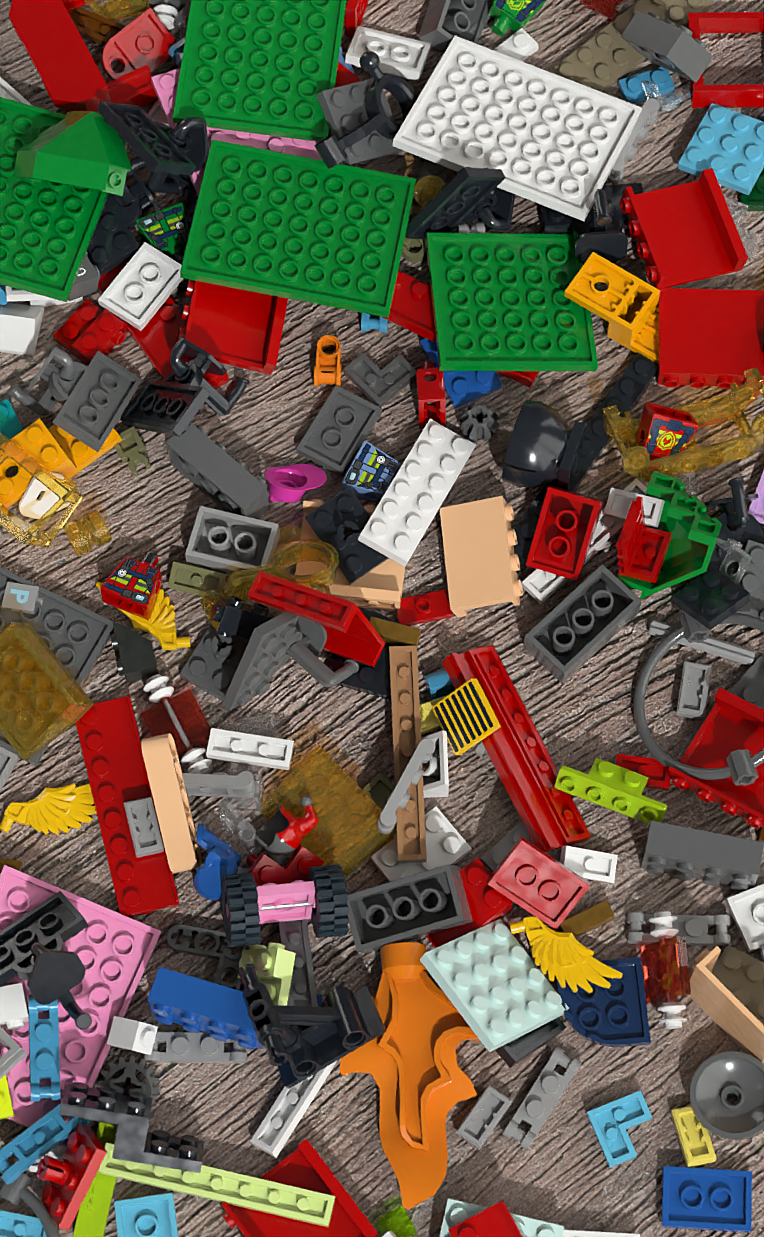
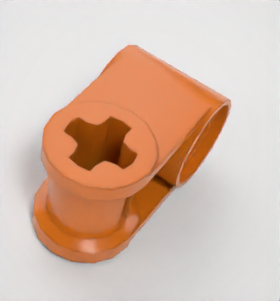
M325 335L317 343L314 387H319L320 384L341 387L340 341L333 335ZM326 348H333L335 350L332 354H326L323 351Z

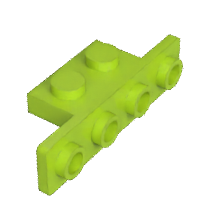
M599 758L595 759L589 774L562 765L555 783L556 789L650 824L651 821L662 822L667 809L666 804L642 795L649 777Z
M103 1122L98 1124L96 1136L104 1148L106 1143H115L118 1125ZM98 1169L79 1208L73 1237H104L117 1177L100 1174Z

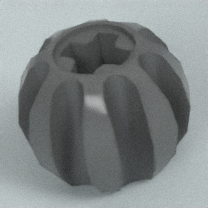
M483 402L480 406L475 403L470 404L467 407L468 410H463L459 419L461 422L460 428L464 435H470L469 439L476 442L477 439H482L485 442L490 440L491 434H496L498 430L499 417L495 409H489V404Z

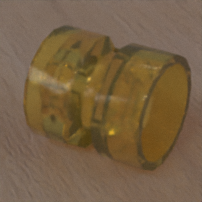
M424 176L415 185V200L422 210L425 208L426 203L434 199L441 192V188L446 185L438 176Z
M97 509L83 515V521L81 522L75 519L63 525L64 532L77 557L92 551V545L100 547L112 541L109 530Z

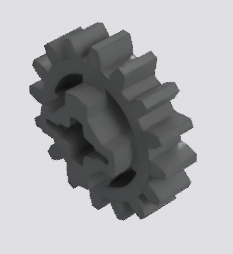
M131 1056L127 1063L123 1057H119V1065L117 1066L109 1062L111 1070L109 1072L102 1070L101 1075L105 1080L97 1082L99 1088L111 1087L118 1090V1093L125 1094L122 1087H127L128 1083H132L135 1090L131 1089L129 1094L131 1092H140L147 1095V1098L160 1095V1090L154 1088L155 1085L160 1083L159 1078H151L155 1073L154 1068L150 1067L146 1070L147 1062L144 1059L139 1064H136L135 1056ZM124 1071V1074L118 1079H113L117 1074ZM137 1072L146 1078L147 1084L137 1080ZM152 1099V1106H156V1101Z

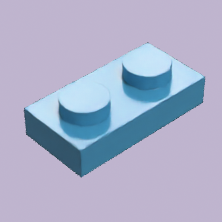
M662 67L618 80V87L624 101L631 104L674 92L675 89L668 70Z

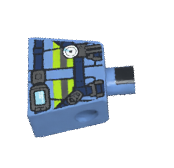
M364 441L342 481V491L350 487L357 498L379 503L399 471L400 464L369 442Z

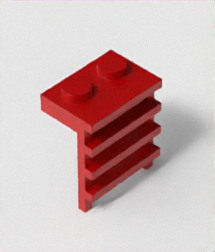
M637 496L636 501H632L616 544V549H619L617 553L619 558L618 566H620L619 575L656 583L672 536L670 532L645 527L643 497Z

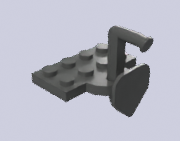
M55 346L26 390L30 393L40 377L47 381L49 387L40 401L19 387V383L13 384L8 389L7 395H11L35 413L43 416L50 414L56 403L59 402L63 406L52 423L98 452L142 382V379L97 351L87 367L79 362H74L71 356L58 346ZM53 358L60 364L54 366L50 361Z
M284 612L254 629L222 705L230 711L239 705H246L256 695L262 696L271 686L270 680L272 676L291 657L325 687H333L359 670V665L355 660L347 659L341 668L334 672L318 659L327 641V633L324 626L312 620Z

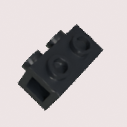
M219 596L217 603L211 607L209 614L210 622L216 629V633L227 638L235 635L241 637V640L247 643L254 629L273 619L274 616L269 611V607L260 603L249 605L243 599L236 596H229V599Z

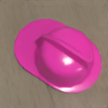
M309 464L270 467L264 474L269 482V499L272 502L286 503L298 502L302 499L306 490L322 486L327 478L323 470Z

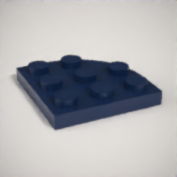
M641 957L600 961L622 973V978L603 977L611 984L609 989L588 981L593 989L592 993H588L578 985V991L573 992L567 982L566 987L561 988L556 978L557 993L562 999L561 1005L565 1008L563 1015L571 1027L585 1039L608 1047L650 1045L651 1039Z

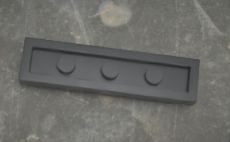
M307 919L277 922L280 944L285 945V950L296 953L287 1006L318 1007Z

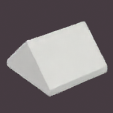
M14 303L0 305V352L34 356L44 314L43 307Z
M440 731L421 738V740L431 739L436 747L430 761L422 763V770L424 771V798L448 797L447 732Z

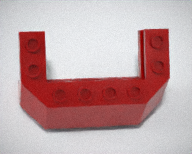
M12 0L9 11L11 24L55 107L69 111H93L99 113L97 108L101 101L143 107L158 100L151 83L153 75L148 64L106 84L69 15V12L94 0Z

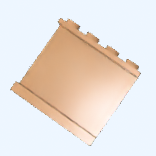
M319 499L303 501L304 515L295 579L292 582L353 602L357 607L389 611L400 609L405 567L389 558L359 580L350 584L305 519V516L326 502ZM365 505L364 508L371 517L377 506Z
M716 946L711 952L708 949L704 950L695 960L696 963L693 965V970L687 979L689 984L685 993L746 1054L757 1058L763 1063L764 1025L711 973L721 949Z

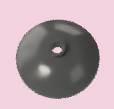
M728 1051L713 1055L699 1066L691 1081L689 1097L695 1117L706 1130L724 1139L742 1140L752 1137L764 1129V1064L760 1060L743 1052ZM734 1095L737 1102L734 1104L728 1103L726 1096Z

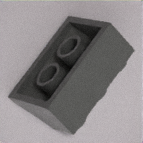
M431 0L418 38L423 42L431 43V47L440 52L447 50L454 36L478 44L492 0ZM479 19L477 27L470 32L468 30L470 26Z

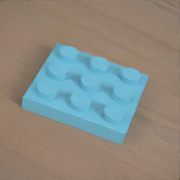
M711 103L678 162V169L700 177L703 170L713 168L720 185L749 195L764 168V122Z

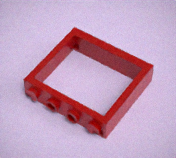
M764 12L688 13L686 28L693 33L691 35L693 39L697 38L699 40L700 33H764ZM703 73L696 83L690 80L692 108H709L711 103L722 107H764V84L704 85Z

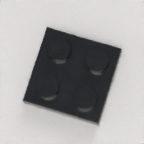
M713 567L672 595L674 605L709 630L716 627L751 601L748 591Z

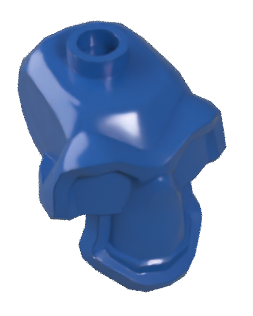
M201 824L197 829L196 841L208 853L204 858L205 863L196 869L197 873L193 878V886L201 897L215 901L221 898L222 875L237 874L241 855L232 849L230 844L223 842L206 828L205 824Z

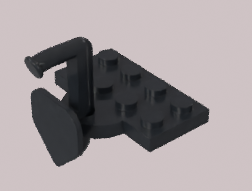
M101 101L97 108V111L104 117V122L118 132V137L127 142L132 147L133 153L141 157L146 162L147 168L152 171L145 184L149 192L180 195L183 189L180 181L164 182L168 174L171 173L177 176L180 174L192 175L201 169L208 156L207 124L204 118L188 117L178 123L174 129L163 123L153 121L140 106Z
M139 156L130 160L133 170H127L126 174L127 177L132 173L137 184L132 187L125 184L123 196L108 194L87 249L88 259L92 265L97 266L100 277L134 256L140 249V245L130 230L137 225V220L140 219L142 213L151 207L157 212L161 211L136 172L141 167H147L146 162Z
M465 167L459 170L457 176L450 183L443 186L441 192L434 199L428 201L425 208L418 215L410 219V223L407 225L406 239H425L427 233H450L458 224L469 223L477 219L479 222L483 221L485 227H490L493 230L508 231L511 227L515 194L497 187L506 178L502 169Z
M642 183L603 185L602 189H597L595 192L594 204L585 221L540 204L545 234L571 232L576 240L575 257L583 264H585L592 252L615 264L627 254L628 247L627 236L622 232V228L628 227L629 221L626 213L624 214L621 211L620 199L626 187L629 186L632 187L634 195L643 193Z
M181 337L170 354L173 370L163 381L149 379L123 414L120 421L127 427L134 426L137 429L180 437L181 434L188 430L191 420L196 413L204 408L205 404L217 415H227L242 396L250 381L241 377H235L236 382L233 388L224 398L203 378V374L223 376L226 372L225 368L211 354ZM184 356L190 362L185 363L181 357Z
M741 477L728 481L733 497L703 503L707 508H721V515L717 519L722 523L707 570L713 567L733 582L735 581L747 540L764 544V533L760 523L753 515L748 513L746 505L747 501L758 499V494L745 495L744 479ZM699 574V575H697V576H695V577H692V578H690V579H687V583L689 584V583L692 582L694 579H696L697 577H699L701 574Z
M61 891L0 931V987L15 976L22 980H28L27 988L37 1003L46 1005L59 999L63 1008L75 1021L76 1027L85 1030L91 1026L92 1018L79 1007L69 990L83 980L86 971L79 956L75 952L67 951L65 942L89 925Z

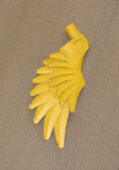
M97 582L96 587L100 590L103 583ZM160 589L149 621L117 608L131 621L134 630L150 633L157 639L163 650L191 647L190 636L177 637L174 622L176 616L174 612L175 607L170 605L169 597L164 598V590Z
M75 783L60 788H45L35 799L26 802H11L4 812V817L0 823V830L8 833L13 822L27 827L31 825L37 832L42 831L45 835L49 831L58 835L60 833L59 830L69 833L70 829L68 827L80 829L81 824L79 822L91 823L92 818L89 816L96 814L95 806H91L94 805L90 784L77 788Z
M536 916L526 917L521 921L509 923L512 934L526 931L527 938L532 947V957L535 959V965L539 966L541 964V972L543 974H546L548 970L551 982L554 981L556 975L561 988L566 987L567 982L573 992L578 991V985L588 993H592L593 989L588 981L609 989L611 984L603 977L622 978L621 972L593 958L594 951L578 942L572 932H555Z

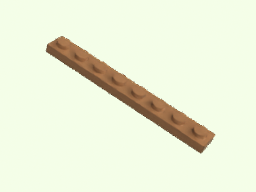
M417 645L389 647L395 787L421 742ZM422 774L417 785L415 786L411 783L407 790L411 796L405 808L401 809L398 807L396 811L398 863L427 862Z

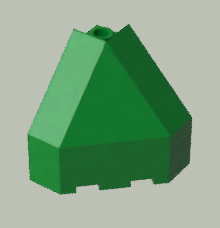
M71 111L59 123L52 125L38 135V138L32 143L23 146L17 151L13 177L41 183V180L123 196L127 170H133L123 141L118 137V132L104 122V117L100 113L93 111Z
M653 471L646 490V496L662 499L665 502L658 528L645 525V527L670 532L672 536L656 583L618 575V579L627 588L642 591L640 599L706 572L722 523L716 517H709L706 513L707 507L695 495L690 496L684 490L686 485L680 479Z

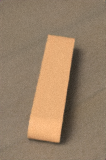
M170 733L142 739L143 758L171 872L179 873L197 869L198 866L202 865V857L199 844L196 841L197 835L174 739Z

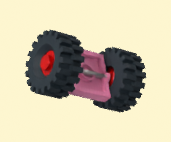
M340 864L310 867L308 882L296 880L288 884L277 885L275 883H267L256 887L254 876L251 872L222 875L221 877L222 918L226 942L229 947L259 944V924L311 919L316 938L347 935V923H349L348 896L346 894L344 873Z

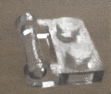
M225 797L218 803L220 812L218 817L221 820V827L229 836L234 834L243 843L242 850L246 856L250 854L256 855L259 851V845L255 840L256 831L254 827Z

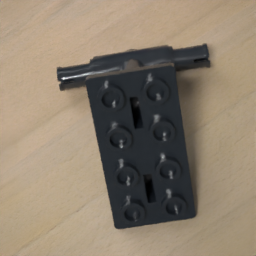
M254 964L244 965L247 974H245L242 966L238 970L244 986L242 996L257 1039L261 1045L265 1046L270 1064L278 1067L283 1084L288 1089L386 1031L370 989L367 986L360 988L354 993L346 987L332 989L326 995L328 1007L274 1005L269 990L260 981Z

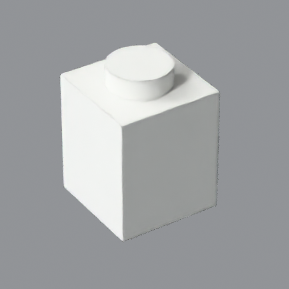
M22 983L0 987L1 1028L7 1027V1030H15L24 1027V1023L29 1022Z
M114 1016L107 1045L151 1055L158 1027Z

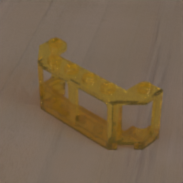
M753 368L744 371L746 382L740 387L736 383H732L731 393L673 408L691 413L699 425L698 428L732 420L735 422L741 437L699 448L694 436H692L686 445L687 451L650 461L648 450L643 446H638L636 442L641 417L632 419L629 411L624 412V417H620L616 405L603 408L604 428L606 433L614 438L622 457L623 471L649 482L653 471L675 477L753 456L764 445V412L755 416L750 427L743 411L760 392L764 398V381L758 369ZM623 441L629 446V448H625Z

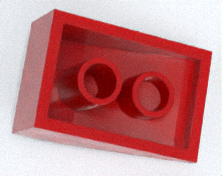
M548 487L526 566L578 581L604 501L559 487Z
M479 858L460 870L473 922L427 935L426 938L434 948L501 919L512 910V900L487 884L486 880L491 874Z

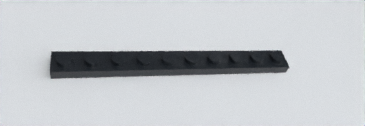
M637 353L585 427L584 447L569 491L575 492L658 373L659 365ZM556 482L548 483L543 487L514 529L517 536L514 554L518 555L520 570L527 562L547 489L550 486L558 487Z

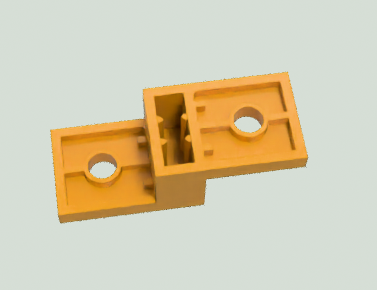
M592 252L565 290L564 296L608 321L607 337L636 354L640 353L659 365L658 301L660 290ZM598 282H603L608 286V289L598 291L594 288V285Z
M39 418L0 447V503L7 509L20 500L32 478L40 472L48 471L61 474L68 481L112 449L115 444L123 441L113 428L103 446L97 452L55 424L48 428ZM18 466V473L14 477H6V471L9 467Z

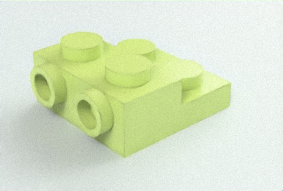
M268 943V947L260 944L250 945V950L242 951L239 968L242 966L245 974H247L244 965L254 964L260 981L269 990L273 1004L287 1006L296 953L285 950V945L279 943Z

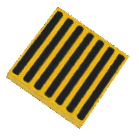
M470 679L432 707L443 731L447 732V739L455 755H462L501 727L477 679Z

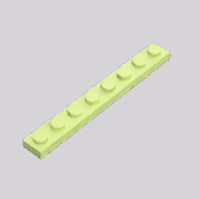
M106 1143L105 1145L107 1153L100 1165V1174L219 1202L225 1201L227 1204L329 1227L335 1196L204 1165L201 1167V1172L196 1173L113 1159L114 1144Z

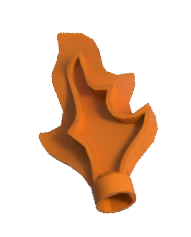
M415 942L388 944L380 948L382 976L374 1002L386 1031L342 1057L340 1061V1074L342 1076L352 1073L371 1074L379 1087V1132L381 1145L398 1180L402 1205L407 1210L433 1197L446 1177L448 1162L446 1120L448 1112L458 1102L477 1096L472 1081L457 1066L455 1049L465 1040L478 1043L480 1041L446 994L429 978L427 969L420 961V958L426 953V945Z

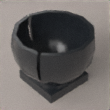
M526 400L521 407L508 444L502 471L503 481L514 486L536 488L556 482L559 488L569 490L584 447L586 424L575 421L574 426L570 427L556 409L542 402Z

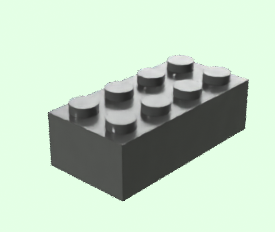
M190 422V427L185 433L181 434L180 437L172 436L166 442L170 464L225 512L259 519L269 510L266 482L260 476L250 474L247 471L248 468L240 459L236 458L234 460L229 456L227 449L220 442L214 443L209 439L208 433L200 425L195 427Z
M602 564L525 635L524 648L557 680L564 684L639 613L641 600Z
M651 821L646 836L641 868L647 869V872L653 875H663V873L674 874V877L679 880L689 881L691 878L703 880V883L706 885L719 886V884L730 885V888L733 890L744 892L754 887L759 876L764 842Z
M451 864L347 895L349 923L356 950L360 953L374 952L388 944L407 942L473 922L459 868Z

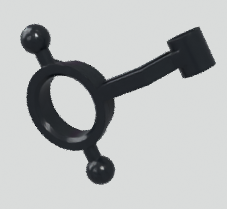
M373 51L364 52L359 60L361 68L366 72H370L374 79L365 96V110L368 119L338 139L335 134H332L315 145L328 169L348 157L345 152L346 148L367 137L375 130L385 138L394 139L400 127L390 121L383 109L381 102L383 89L390 92L399 103L403 114V122L418 98L411 85L400 76L394 74L383 75L379 68L380 58ZM412 154L413 158L419 162L427 161V159Z

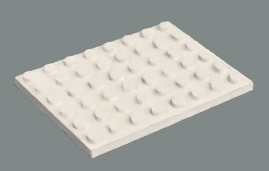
M454 36L394 137L393 146L457 172L465 167L502 169L506 178L497 186L498 188L585 221L594 204V194L597 189H602L632 132L642 107Z

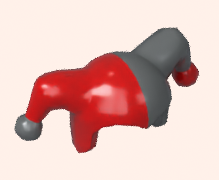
M308 795L303 796L300 800L301 805L305 807L304 816L295 817L281 805L276 814L253 835L256 841L268 852L267 857L280 866H283L286 856L293 853L300 846L302 838L312 831L319 822L318 815L312 806L313 799ZM254 854L248 855L246 858L247 864L252 866L258 857Z

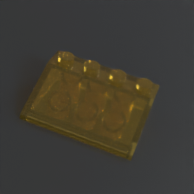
M11 622L0 634V731L21 758L27 761L77 723L94 703L29 623Z
M320 745L290 772L258 808L268 820L276 814L281 805L295 817H302L305 815V807L301 805L300 800L306 795L312 797V806L318 815L319 822L312 831L302 838L300 845L325 861L323 865L340 864L344 873V880L396 834V824L388 834L378 831L377 822L383 810Z

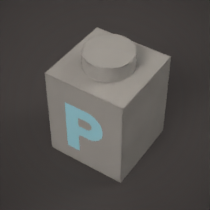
M7 582L1 607L10 608L12 611L20 612L22 610L23 613L34 614L37 607L35 603H39L42 607L43 598L38 597L39 586Z

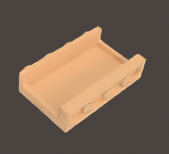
M503 496L440 508L451 611L458 618L468 616L467 610L506 602H512L514 606L520 605L519 596H523V587L520 579L517 580L516 571L520 570L518 555L514 554L517 536L515 530L511 529V520H514L512 505L508 504Z

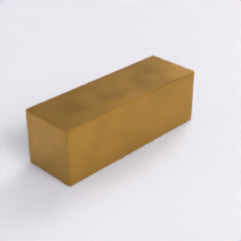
M371 616V625L385 643L396 646L417 645L418 647L421 629Z
M605 900L564 920L559 925L561 933L572 932L574 937L577 938L614 920L615 915L609 903Z

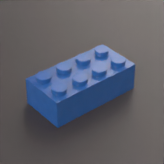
M159 967L148 997L153 1017H156L158 1022L166 1025L177 1023L183 1025L185 1030L192 1033L204 1031L210 1033L212 1038L219 1041L234 1040L238 1042L239 1046L249 1050H254L255 1047L263 1049V1045L259 1043L251 1019L248 1016L242 991Z

